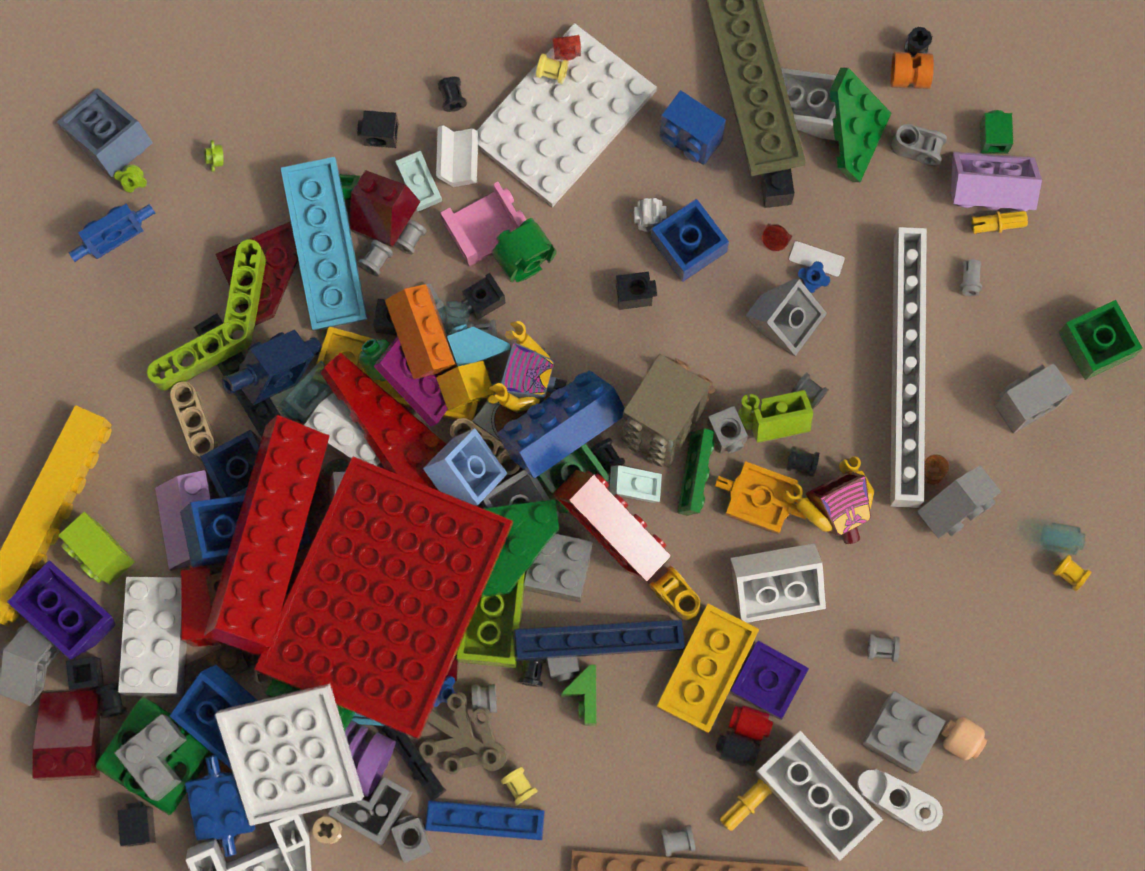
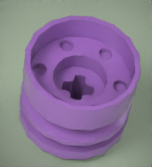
M351 720L345 735L363 795L369 797L383 776L396 742L377 733L368 743L366 742L368 728L362 726L355 735L358 723Z

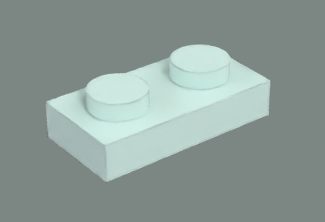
M421 151L395 161L404 183L421 201L416 209L417 212L442 202V197Z
M620 465L611 466L609 492L612 495L618 494L621 497L651 503L660 502L662 474Z

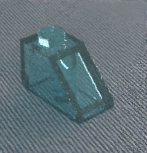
M322 361L305 376L277 407L290 420L301 424L332 390L321 375V371L326 366Z

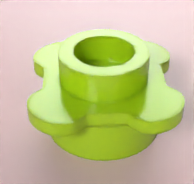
M210 140L209 148L204 149L205 164H210L211 172L215 171V167H223L222 145H214V140Z
M126 165L122 171L117 170L114 174L115 179L120 181L123 189L129 193H132L138 187L144 188L147 184V180L143 178V171L136 165Z

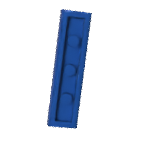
M428 801L425 831L542 840L545 810Z

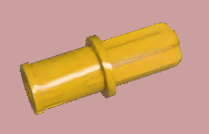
M996 211L995 215L971 217V225L976 226L972 228L973 234L991 231L1002 233V230L1026 227L1028 225V216L1025 211L1000 214V211Z
M758 779L742 797L739 795L737 797L738 801L720 817L721 823L728 830L732 831L750 813H755L754 809L772 793V790L761 779Z

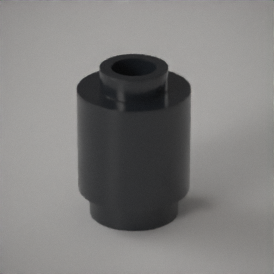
M727 731L725 736L719 735L715 751L720 753L719 759L744 767L747 765L754 766L760 744L754 742L752 738Z

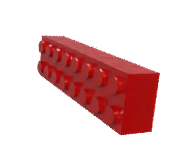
M280 415L274 417L265 426L205 629V637L256 655H260L271 648L330 435Z

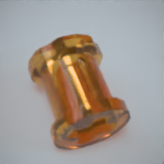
M934 454L925 459L924 483L938 484L947 475L949 464L943 456ZM930 466L932 468L938 467L939 471L938 473H931L928 469Z

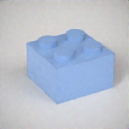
M475 428L454 437L423 468L439 491L475 506L479 505L508 474Z

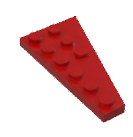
M340 352L323 368L321 375L338 400L345 402L351 411L349 416L354 423H359L365 432L364 438L385 469L438 490L423 468L447 444Z

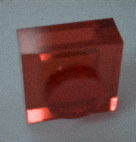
M580 35L552 38L554 60L569 61L581 56Z

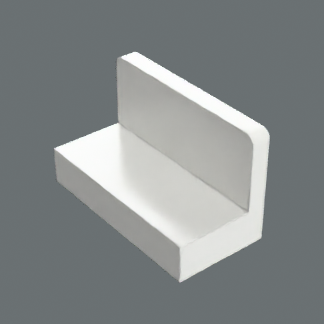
M444 125L438 126L437 178L452 187L477 183L478 132L473 128L453 132Z

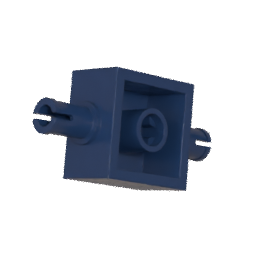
M296 330L286 334L280 332L273 336L270 341L263 344L261 342L253 344L247 350L248 354L245 360L239 365V371L224 376L222 386L228 394L242 389L251 403L255 405L296 386L314 355L320 354L322 346L315 337L304 342Z

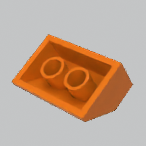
M426 284L405 288L385 299L413 380L458 367L431 290Z

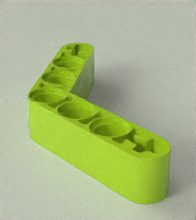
M244 240L237 247L224 323L154 360L147 369L148 378L158 389L162 391L171 390L178 382L190 380L247 349L252 343L266 257L259 243L255 240ZM253 278L250 285H240L243 279ZM248 304L245 312H236L239 305ZM235 331H244V334L240 339H231V336ZM219 344L215 352L207 353L209 345ZM194 357V361L190 366H182L185 358ZM173 365H175L176 368L179 370L178 372L175 373V370L172 367ZM165 371L166 377L161 379L160 373Z

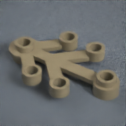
M454 692L447 700L448 707L455 712L458 726L432 708L427 721L451 736V738L436 741L433 739L425 740L419 748L422 757L430 759L439 752L468 747L476 752L475 754L463 757L458 755L449 756L444 762V769L448 774L452 775L457 774L462 768L482 765L490 771L499 770L505 765L507 752L502 744L495 742L490 723L491 713L487 708L480 707L472 714V722L480 727L482 741L473 736L466 709L467 698L464 693ZM453 697H458L461 700L460 706L454 704ZM483 713L486 721H480L477 714ZM425 745H431L433 753H428ZM489 752L495 754L496 761L489 760ZM450 760H453L457 763V769H453L450 767Z

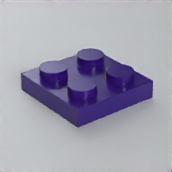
M757 641L730 692L782 720L809 668Z

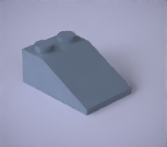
M98 88L57 121L58 125L111 177L114 176L117 170L121 171L153 143L139 121Z

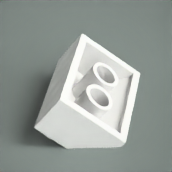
M333 392L317 406L305 423V426L330 435L327 448L350 462L352 456L384 469L385 467L364 438V430L359 423L353 422L349 416L351 411L344 401L338 400Z
M815 543L730 558L740 620L749 623L826 609L823 565Z

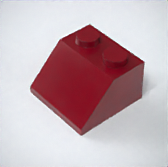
M365 170L351 192L350 229L352 232L393 247L421 201L406 184Z

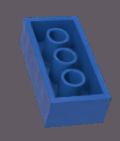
M588 370L577 375L574 381L565 387L555 390L549 398L540 404L530 407L527 413L518 419L508 422L497 434L510 458L530 476L536 478L622 419L625 407L615 388Z
M245 495L190 502L180 511L191 567L226 562ZM307 522L305 523L298 552L311 544Z
M214 665L198 675L170 714V717L214 755H218V758L232 769L215 714L219 710L258 700L221 668Z

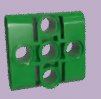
M142 697L136 703L99 759L96 769L124 786L129 792L138 795L170 816L187 794L185 783L198 777L206 764L205 757L211 756L212 752L178 724L179 730L187 740L164 758V760L174 772L179 764L184 763L186 765L187 773L180 779L182 782L159 801L150 799L142 788L137 789L134 785L135 778L115 752L127 743V738L130 734H138L161 714L168 717L171 714L146 697Z

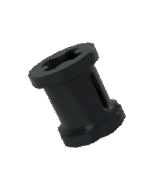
M924 27L913 28L908 35L904 52L910 53L912 57L917 53L927 54L928 46L932 42L931 32Z
M457 76L444 78L438 82V88L442 91L444 98L443 109L447 112L458 111L467 106V101L462 96L460 89L461 80Z
M611 438L602 440L590 449L607 474L611 473V466H622L625 463L624 458H620L611 445L613 443Z
M792 446L786 470L796 469L807 472L809 476L814 477L820 452H815L814 454L797 450L796 446Z
M547 659L523 660L521 677L517 678V683L532 687H542L543 682L540 681L543 663H546Z
M119 683L108 684L95 689L96 694L101 699L103 709L100 713L101 718H110L127 713V708L123 707L120 693H118Z

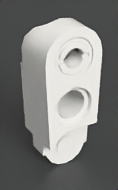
M877 769L867 770L858 777L857 788L861 796L909 828L923 832L930 831L940 824L943 817L942 807L934 797ZM893 790L899 791L903 795L904 801L900 807L894 806L890 801V794ZM923 807L930 810V816L927 819H923L919 815V811Z

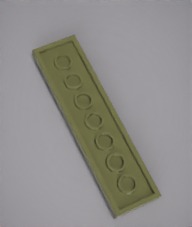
M706 0L750 175L755 176L805 166L802 145L763 0Z

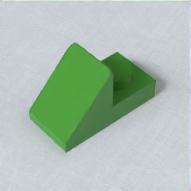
M589 665L561 693L562 697H585V701H579V719H585V726H596V665Z

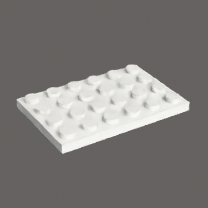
M575 23L546 54L547 58L561 62L563 60L569 61L563 84L545 76L541 78L536 77V65L477 130L478 149L551 207L561 199L657 90L654 84Z

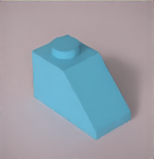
M467 324L451 329L452 334L447 336L458 367L511 351L510 343L476 327L468 328Z

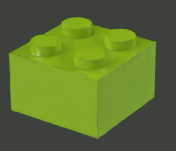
M85 511L58 535L64 541L61 547L79 563L83 561L84 563L80 567L98 583L103 580L111 585L135 563L134 559L104 527Z

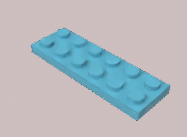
M331 157L282 167L281 173L312 330L315 331L328 328L329 326L335 327L368 320L336 158Z

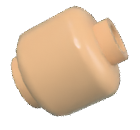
M960 717L956 722L950 719L941 733L945 736L944 748L964 761L969 760L971 757L976 759L987 743V739L984 738V729L966 717Z

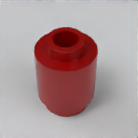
M744 705L742 708L735 706L728 728L735 730L734 733L761 742L763 737H769L773 721L768 720L770 715L768 713Z

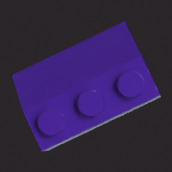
M50 560L7 601L9 605L70 660L96 646L116 626L112 616Z

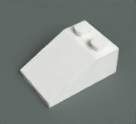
M781 68L797 130L818 138L835 140L832 119L836 118L835 102L830 101V89L836 75Z

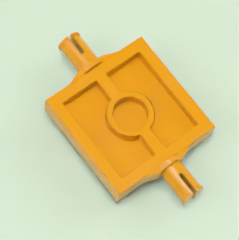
M745 461L741 474L735 479V482L720 475L718 476L715 487L731 492L726 516L778 535L784 520L789 514L806 520V517L797 508V504L788 503L783 498L785 490L794 496L795 491L792 490L791 486L798 484V480Z

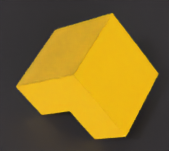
M483 361L456 367L436 377L448 410L462 407L470 402L495 394L493 390L489 389L492 384Z

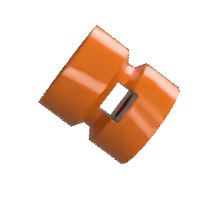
M894 52L890 73L891 87L907 88L909 84H912L914 88L930 89L934 69L933 54L917 53L912 57L910 53Z

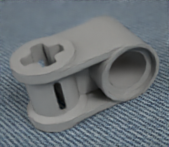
M904 124L898 128L893 137L891 148L899 156L917 160L926 165L936 166L941 163L940 152L942 145L947 141V137L938 131L927 130L912 124ZM900 137L908 138L911 144L903 143Z

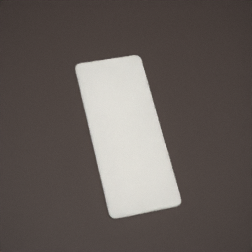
M795 241L789 260L807 267L812 266L815 261H819L823 264V271L825 273L838 277L845 258Z

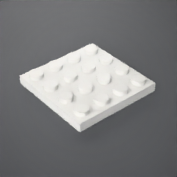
M330 684L219 710L215 714L250 826L360 801L364 797Z

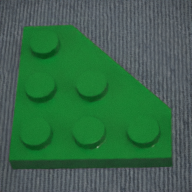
M840 68L830 89V101L835 102L836 118L832 119L834 139L839 141L840 156L836 157L837 167L851 182L861 183L892 113L850 68Z
M555 499L485 508V510L512 520L513 525L481 597L509 594L516 586L518 580L541 554V551L550 539L555 536L559 530Z

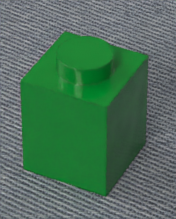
M1001 110L989 111L984 114L980 122L981 154H1008L1013 145L1012 113H1004Z

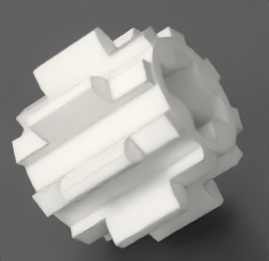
M657 198L639 200L638 207H634V224H638V229L644 232L651 231L653 227L667 219V207L662 206V200Z

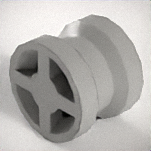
M489 684L487 687L472 685L473 713L480 707L487 708L490 713H497L495 684Z

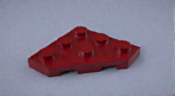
M291 221L250 238L259 243L266 257L255 326L275 317L297 264L298 254ZM239 244L215 254L229 287L236 250ZM253 278L243 279L240 285H250ZM248 304L238 306L241 313L247 310Z

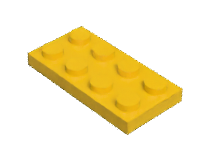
M707 604L656 708L709 734L760 629Z

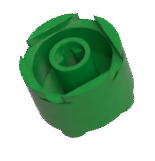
M533 218L525 220L519 228L512 232L508 229L499 234L496 238L499 243L492 250L493 257L511 282L514 279L516 282H522L542 270L540 264L545 260L550 263L557 253L553 244Z

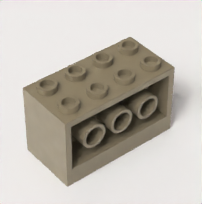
M659 354L623 411L621 437L625 441L623 444L634 452L640 450L649 455L648 459L657 466L662 467L664 464L670 467L704 413L710 383Z

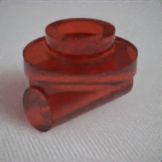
M768 223L762 233L764 245L772 251L783 250L793 237L783 226L778 224L771 225Z

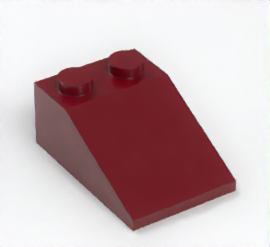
M95 690L41 693L33 743L32 779L49 781L100 778V771L96 769L100 759V696L96 694Z

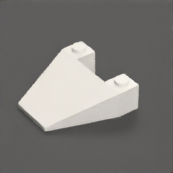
M303 814L269 822L277 840L273 844L227 863L217 840L212 838L188 848L185 860L190 871H312L309 827Z

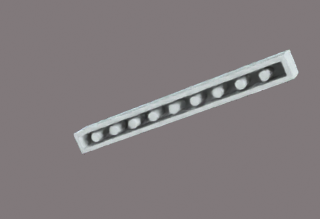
M899 227L894 237L890 507L919 508L924 502L927 228Z

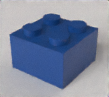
M680 90L661 116L660 137H662V141L666 145L682 150L684 155L692 162L696 163L698 161L705 165L723 140L726 119Z
M695 199L651 230V241L682 282L727 253L729 240L698 199Z

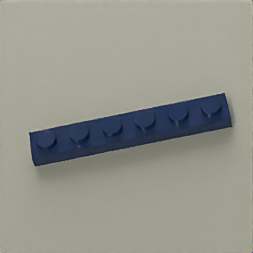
M682 620L516 629L512 631L515 661L685 649Z

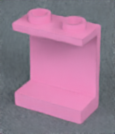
M499 182L493 184V193L462 210L453 213L451 208H448L441 212L442 222L468 266L492 254V250L499 243L496 239L499 234L508 229L511 232L514 231L526 220L521 210L516 212L511 204L514 202L510 191L507 188L502 189Z

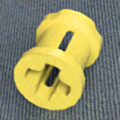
M542 53L537 65L536 77L541 78L545 76L563 84L569 61L563 60L561 62L547 58L546 54Z
M523 767L514 770L500 780L503 785H507L513 794L516 806L538 792L536 788L531 787L523 772L525 770Z

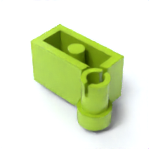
M805 390L761 399L760 410V399L758 396L749 394V400L747 395L742 397V407L739 409L738 415L744 429H752L756 443L811 432L813 410Z

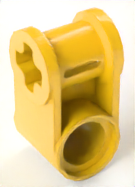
M671 565L661 578L649 584L657 597L666 603L680 619L692 620L699 614L700 598ZM684 599H689L694 602L695 608L692 611L686 612L679 607V603Z

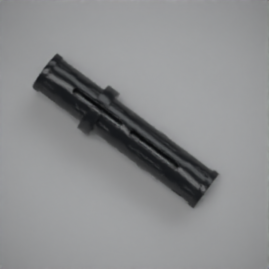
M385 725L382 731L385 732L388 738L396 742L395 748L413 773L411 775L413 780H418L431 801L441 796L446 789L433 773L431 763H426L407 734Z

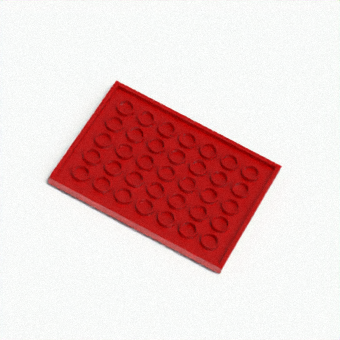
M352 456L281 610L271 648L261 654L255 670L300 690L330 684L336 705L419 739L510 532L513 521Z

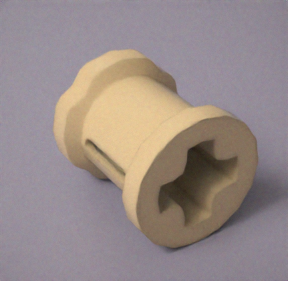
M321 817L314 823L313 835L321 843L334 844L341 838L343 829L337 819ZM324 824L334 825V828L331 830L332 837L322 836Z

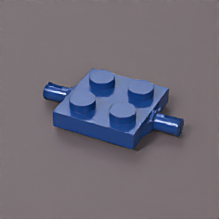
M127 204L116 206L100 220L87 223L83 230L78 232L83 240L82 245L68 253L74 262L87 254L94 255L98 259L143 232L144 230L141 227L142 221L156 213L150 204L137 212L131 211Z
M218 755L205 757L209 775L204 778L189 780L185 784L196 840L222 839L224 856L227 857L237 854L233 837L237 834L253 832L256 828L255 825L250 826L234 773L220 772Z

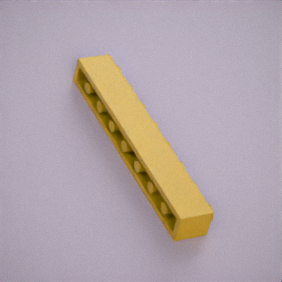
M77 405L74 406L0 550V624L7 627L10 626L11 622H15L19 616V613L7 601L45 565L47 561L46 553L50 545H54L58 540L59 528L63 520L70 516L73 510L72 502L76 494H80L86 484L85 477L89 469L94 468L99 458L98 451L102 443L105 444L109 440L112 432V424L106 418Z

